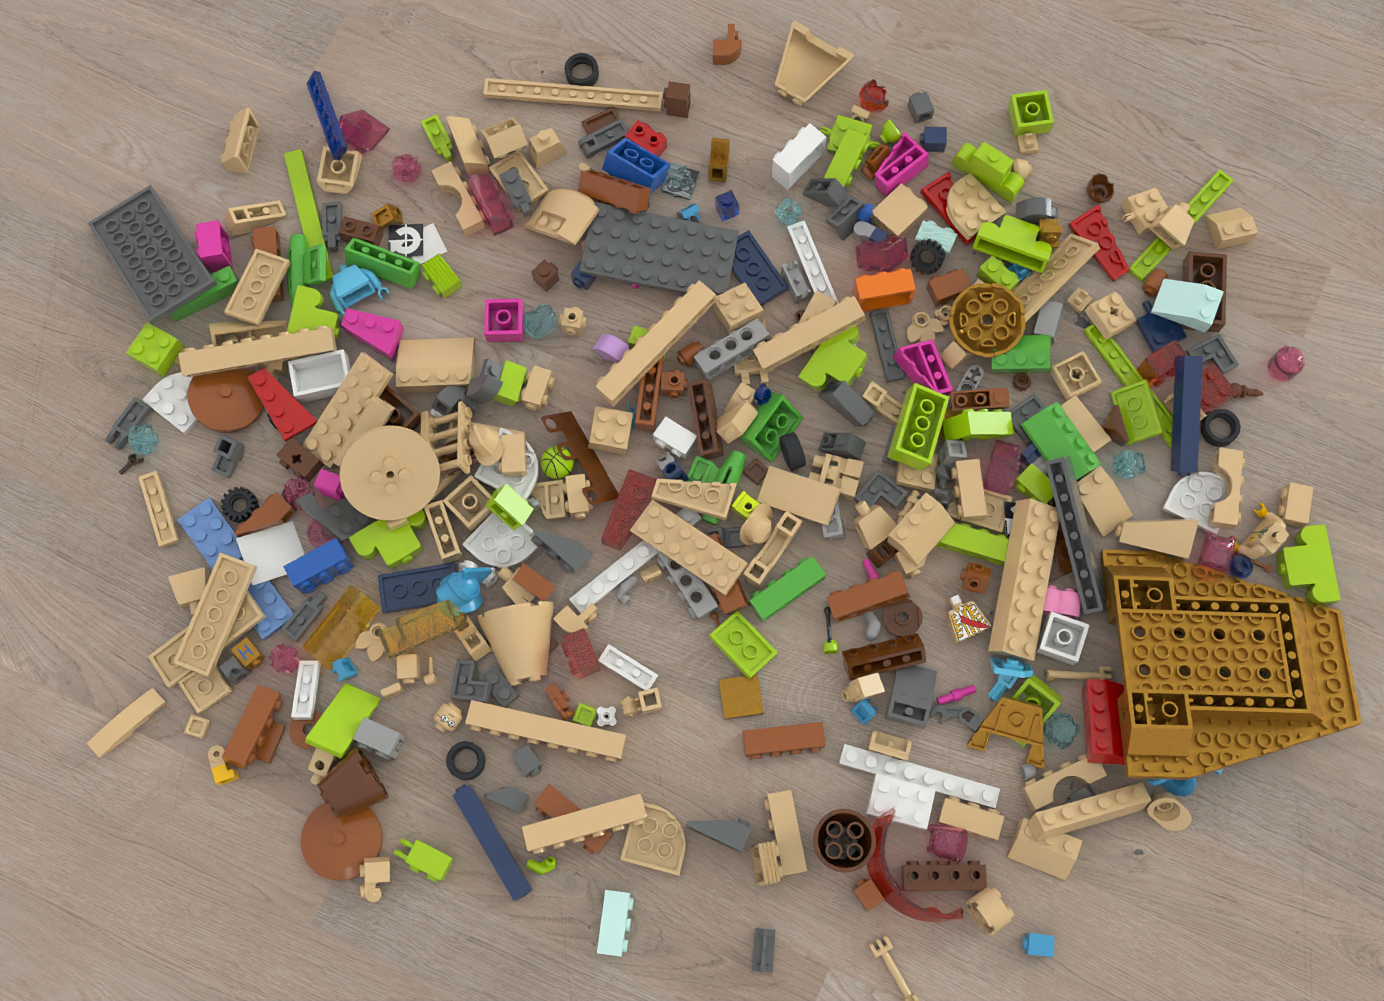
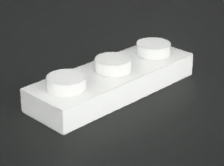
M609 644L598 659V662L644 691L651 689L658 678L656 673Z
M299 661L291 714L293 720H313L321 667L319 661Z

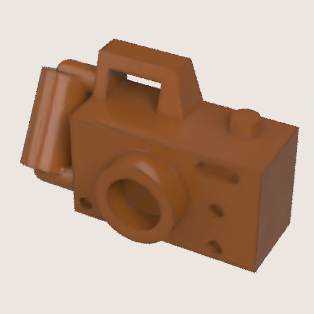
M880 144L865 160L866 164L862 167L861 171L869 180L875 177L876 172L886 157L888 158L891 154L889 147Z
M555 683L544 689L561 714L562 719L565 720L574 716V711L570 709L567 703L570 699L564 690L559 691Z

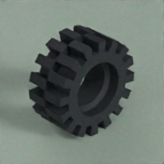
M923 239L921 242H918L910 254V262L912 261V267L916 268L915 271L918 272L919 270L921 271L920 274L927 273V275H930L932 272L935 273L939 270L945 259V251L941 248L942 245L937 244L936 240L931 241V239ZM924 250L933 252L934 261L931 263L923 262L920 257L921 252Z
M234 487L233 491L229 489V494L225 493L223 495L225 499H221L223 514L235 523L246 522L251 517V513L256 508H259L258 499L247 488L240 487L239 489ZM238 499H245L247 502L246 508L241 512L234 511V502Z

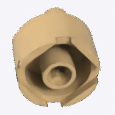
M986 887L966 901V905L970 904L971 907L968 909L971 917L981 930L983 928L988 930L986 934L990 937L1011 923V918L1014 916L1012 909L1008 905L1005 906L1002 902V896L995 887L993 889Z

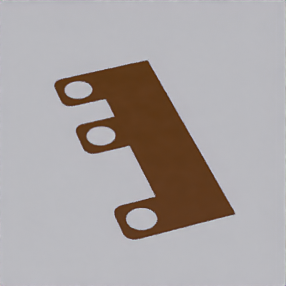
M569 411L542 416L541 420L548 432L563 431L568 442L557 444V449L565 460L578 458L591 480L593 486L582 489L588 503L594 505L621 498L593 449L588 448L589 441L573 413ZM546 419L553 420L556 428H549L546 424ZM562 446H567L571 450V456L563 454ZM587 491H593L597 496V500H590L587 496Z

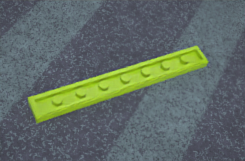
M298 149L284 153L308 248L318 244L326 246L303 151ZM326 246L325 282L333 280L334 274Z
M1219 169L1188 203L1190 209L1187 214L1193 218V225L1233 183L1234 180ZM1157 237L1130 266L1128 273L1142 283L1172 249Z
M1094 323L1083 330L1085 336L1124 387L1144 380L1112 337L1105 339ZM1151 389L1164 429V434H1161V437L1172 449L1173 417Z

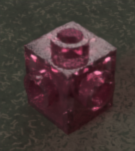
M405 154L396 156L392 162L393 180L413 182L421 174V164L418 163V157Z
M299 477L295 480H288L284 484L285 488L281 494L284 500L297 511L302 507L299 508L295 504L296 499L312 493L314 496L315 491L302 477Z
M283 643L277 645L268 657L272 661L270 665L278 673L282 671L286 674L294 671L298 667L299 661L302 660L297 656L299 652L292 645L288 647Z

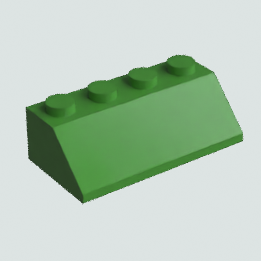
M1058 402L1046 407L1021 424L1045 461L1061 457L1071 458L1076 481L1102 465Z

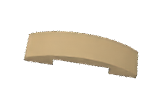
M872 381L862 395L863 400L883 417L897 425L902 404L887 395L886 390Z

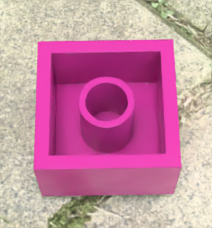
M215 220L196 224L197 231L194 232V235L199 245L196 252L199 259L203 261L204 266H207L211 272H217L227 266L233 269L229 235L220 222Z
M485 299L484 335L487 342H524L525 306L523 299Z

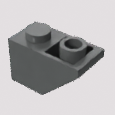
M824 433L818 450L844 459L860 460L866 442L853 433Z

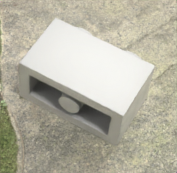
M666 416L653 434L654 443L658 447L669 449L670 453L679 459L680 457L686 459L697 443V436Z

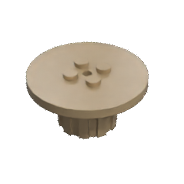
M380 426L362 433L347 447L340 463V482L347 500L361 513L379 520H398L419 512L434 496L440 479L438 459L429 442L417 432L400 426Z

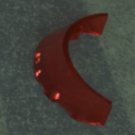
M891 808L878 816L872 825L876 836V847L872 858L867 863V869L871 880L885 901L900 913L920 921L947 922L962 919L964 912L962 907L951 913L944 914L935 907L924 909L906 897L889 872L885 857L886 835L896 811L894 808Z

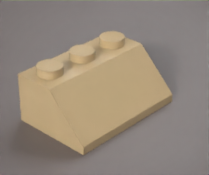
M250 108L234 114L233 120L230 121L229 136L225 139V151L221 155V163L226 171L248 174L260 128Z
M447 116L446 119L469 180L490 173L488 166L491 163L488 155H484L482 150H485L482 140H478L476 137L479 134L476 125H472L469 118Z
M925 493L891 531L887 542L918 566L955 522L938 501L928 493Z
M1026 818L1020 819L1007 858L1065 881L1076 862L1082 840L1063 833L1036 841L1028 824L1030 820Z

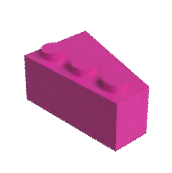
M903 132L901 139L897 145L895 144L889 157H886L876 172L875 187L887 197L901 183L905 185L928 167L929 154L909 135Z
M347 308L341 324L344 331L394 363L404 332L401 321Z
M933 339L900 347L893 355L894 360L913 384L917 383L946 396L953 391Z

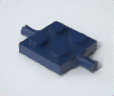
M1149 300L1145 301L1142 305L1147 314L1138 317L1136 324L1152 353L1167 349L1172 359L1175 356H1179L1174 345L1187 338L1180 323L1151 313L1153 307Z

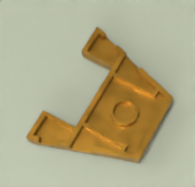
M1002 695L967 743V747L985 752L990 733L1031 744L1026 764L1044 769L1042 706Z

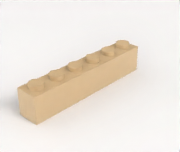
M848 296L843 298L836 306L826 307L821 314L809 316L806 322L794 324L789 328V331L774 335L772 340L757 344L753 351L764 372L767 373L865 321V314L855 296Z
M1141 782L1037 812L1028 824L1036 841H1040L1142 811L1152 800L1144 784Z
M640 793L523 826L522 830L527 851L533 852L535 855L545 852V848L553 846V849L564 847L565 842L573 840V843L585 841V836L593 835V838L605 835L604 831L610 829L613 832L625 829L624 825L631 823L633 827L642 825L648 817Z

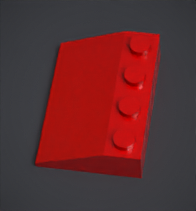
M1087 679L1082 688L1087 763L1125 765L1117 699L1124 692V685L1109 680Z

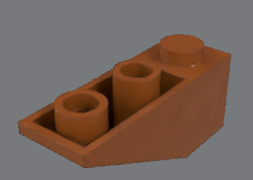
M1008 387L950 392L952 411L1006 409L1010 406Z
M276 492L274 495L268 496L265 503L260 508L255 509L246 522L240 523L234 534L242 537L282 525L296 511Z

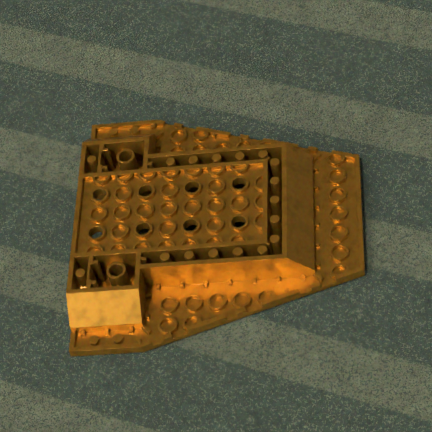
M1101 550L1100 557L1108 624L1117 625L1124 692L1117 699L1126 778L1188 780L1340 732L1362 723L1341 610L1318 603L1313 604L1304 601V598L1292 597L1280 590L1258 583L1252 584L1243 581V578L1228 576L1227 573L1197 563L1194 565L1183 561L1184 559L1179 557L1167 556V553L1139 550ZM1134 629L1141 630L1143 637L1136 636ZM1174 630L1180 631L1183 638H1177L1174 635ZM1213 632H1219L1223 637L1222 640L1215 638ZM1253 633L1261 635L1262 641L1256 640ZM1139 667L1146 668L1148 675H1142L1139 672ZM1179 668L1186 669L1188 672V676H1182L1179 672ZM1219 669L1225 670L1228 673V678L1222 677ZM1259 671H1265L1268 679L1262 678Z

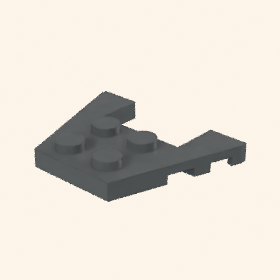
M312 493L295 501L299 508L302 507L308 513L307 515L317 520L328 533L337 538L341 543L375 522L374 518L354 508L347 498L321 509Z

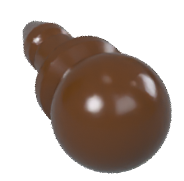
M1232 383L1227 388V394L1232 398L1239 396L1240 398L1245 396L1258 397L1264 394L1262 391L1247 388L1246 385L1241 386L1238 383Z

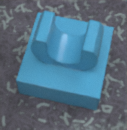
M692 203L677 212L680 219L690 221V218L694 216L696 221L700 220V216L697 214L700 209L697 204Z
M1014 263L1007 268L1017 275L1020 280L1019 283L1031 273L1028 268Z
M349 657L338 659L332 663L334 667L331 671L332 674L337 673L339 675L337 682L354 678L359 673Z
M870 698L861 700L851 710L863 725L868 723L877 714L878 707L873 708L869 704Z

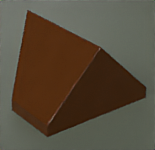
M1114 405L1101 427L1112 439V442L1119 446H1125L1129 441L1119 406Z

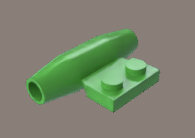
M302 234L291 235L287 259L291 262L287 270V287L291 307H293L298 285L310 288V285L314 286L326 281V246L318 244L308 248L306 236Z
M732 450L720 469L714 462L696 456L687 475L689 480L686 482H720V484L737 483L738 485L746 455ZM705 514L702 515V520L708 524L715 526L719 521V518Z

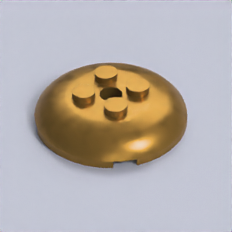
M996 283L975 284L965 289L955 299L950 310V329L954 339L967 352L980 357L999 356L1010 351L1021 339L1026 325L1025 310L1019 298L1010 289ZM983 318H988V319H990L991 324H990V325L983 324L982 319H983Z

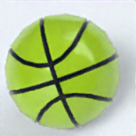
M557 446L548 448L541 456L540 466L547 477L562 479L569 475L573 469L574 460H565ZM561 448L564 455L571 456L568 449Z

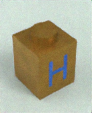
M248 637L231 649L242 665L249 670L258 668L263 663L262 660L266 658Z

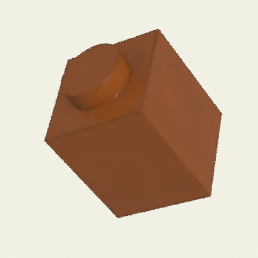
M863 878L854 884L856 888L852 891L866 912L885 900L871 879L866 881Z

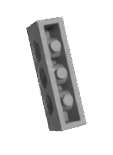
M758 318L749 321L742 328L732 331L722 340L715 341L709 348L700 350L694 356L695 364L705 379L709 381L753 355V349L756 348L757 344L763 341H770V334ZM730 347H735L733 350H728Z
M661 552L657 553L659 558L656 560L662 570L666 569L668 572L667 579L672 586L676 585L678 588L677 595L682 602L686 601L689 608H687V611L692 619L696 617L700 621L718 610L717 603L701 579L682 566L678 570H673L671 564L674 561ZM688 578L692 582L689 586H683L681 580ZM698 594L702 599L700 602L695 603L691 600V597Z

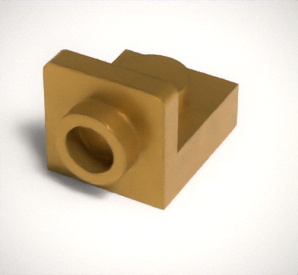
M388 203L371 213L374 224L379 225L381 230L393 223H403L401 210Z

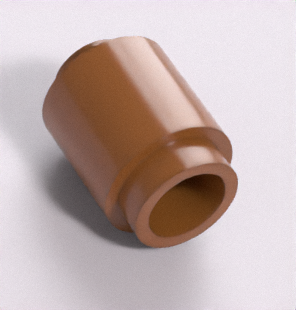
M1158 268L1152 271L1142 286L1144 293L1149 297L1157 296L1162 281L1168 278V274Z
M699 341L692 342L678 351L677 359L682 366L689 367L695 363L694 356L704 348Z

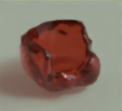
M872 79L866 82L860 89L859 101L861 107L868 111L882 112L889 104V100H886L885 97L887 90L884 86H877V81Z

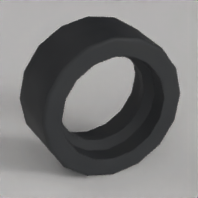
M578 53L569 57L565 63V75L570 85L593 86L597 82L599 69L597 61L593 56L586 53ZM579 64H587L592 67L591 75L583 79L574 77L571 71L573 67Z
M1226 409L1212 411L1201 423L1202 437L1207 443L1216 447H1224L1232 443L1238 437L1241 429L1238 417ZM1222 418L1229 423L1231 434L1227 438H1219L1212 433L1210 423L1213 419Z
M791 432L780 436L779 444L788 468L793 471L804 467L806 459L797 435Z
M468 741L458 742L452 746L446 758L447 768L450 773L458 779L466 781L478 777L484 770L486 763L485 754L482 749L473 742ZM463 749H470L477 755V766L471 772H460L455 766V756Z

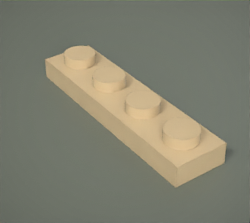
M154 471L138 477L159 547L163 548L180 542L159 472Z

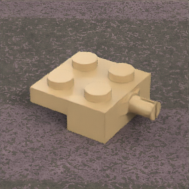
M1153 188L1130 196L1121 204L1126 213L1122 215V220H1124L1123 222L1131 221L1138 235L1151 231L1148 228L1150 224L1168 206L1157 188Z

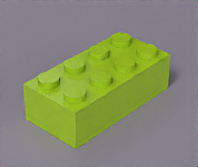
M914 383L906 391L887 457L920 471L928 467L933 458L949 397Z

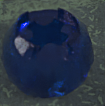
M1245 555L1233 556L1228 563V571L1231 576L1240 579L1248 578L1254 569L1253 562ZM1239 563L1241 564V567L1244 568L1242 571L1240 570V567L1237 566Z

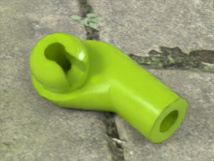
M548 856L547 859L541 862L529 859L526 868L544 875L556 867V859L552 856Z

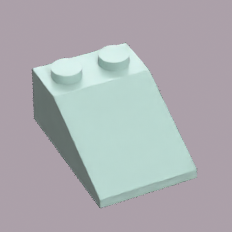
M1163 279L1151 313L1205 333L1213 323L1224 291L1204 284Z

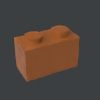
M963 268L960 270L953 269L944 276L940 277V275L932 277L928 282L927 290L935 307L954 301L971 284Z

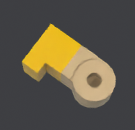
M216 745L208 751V759L215 783L224 785L240 779L238 771L231 769L230 764L224 762L222 758L226 748Z

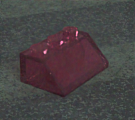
M466 175L471 192L480 210L483 212L493 235L496 236L513 228L512 220H515L511 210L506 209L505 205L507 203L504 196H499L497 192L499 187L496 181H492L489 175Z

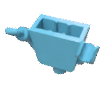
M341 265L338 269L339 273L332 277L334 283L331 286L329 295L336 312L339 311L341 323V316L345 314L343 309L375 293V288L378 290L381 300H384L381 296L382 292H387L390 296L389 290L381 286L382 283L373 271L365 268L359 269L357 265L350 267L348 265Z

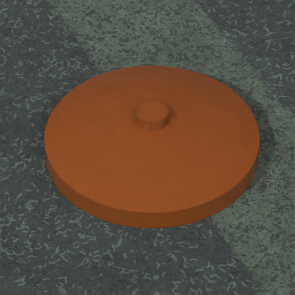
M251 367L193 376L188 387L187 399L195 419L204 427L221 433L241 431L252 425L260 417L264 409L263 403L247 378L256 371Z
M323 803L310 814L304 824L301 834L303 857L308 866L324 878L336 881L354 879L360 876V865H364V858H374L380 854L383 843L380 821L369 807L336 818L331 811L332 806L330 803Z

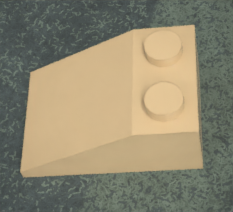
M1101 466L1077 482L1086 519L1102 538L1116 529V526L1120 525L1121 521H1126L1133 516L1115 483Z

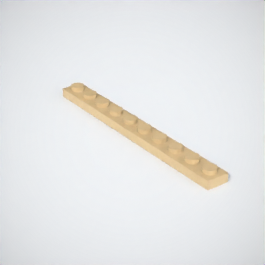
M485 78L483 91L484 98L661 112L663 92L492 78Z

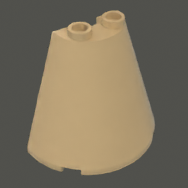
M794 20L775 82V86L778 88L777 93L785 98L789 96L793 99L792 102L801 106L854 59L855 54L841 46L838 49L813 36L809 28Z
M539 601L537 605L530 602L515 604L484 612L485 617H482V615L477 617L478 623L511 686L521 685L522 680L529 679V682L539 681L542 676L547 675L553 602Z

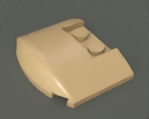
M554 189L543 197L523 227L576 245L600 210L595 206L594 201L581 192L571 189Z

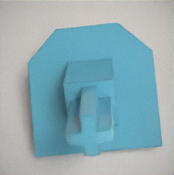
M990 657L989 663L993 673L997 674L998 681L988 693V696L992 700L998 701L1007 688L1011 689L1018 677H1032L1033 669L1031 665L1011 657L1007 659Z

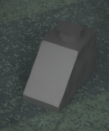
M836 178L810 179L803 195L827 207H839L844 202L848 191Z

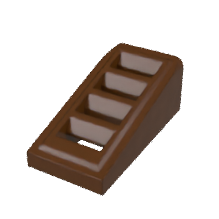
M888 538L866 553L877 568H880L893 558L895 553L899 552L896 548L893 551L887 544ZM881 547H883V549L888 553V556H887L886 553L881 549Z

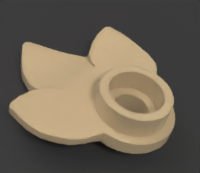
M918 312L913 316L912 324L907 329V338L910 343L917 340L924 342L931 339L935 342V333H940L944 329L938 319L930 318L925 312ZM918 320H923L924 324H919Z
M375 623L370 627L369 631L362 632L359 635L355 647L357 649H367L369 659L374 662L381 658L384 651L393 653L395 642L389 635L386 625ZM378 630H382L381 636L376 635Z

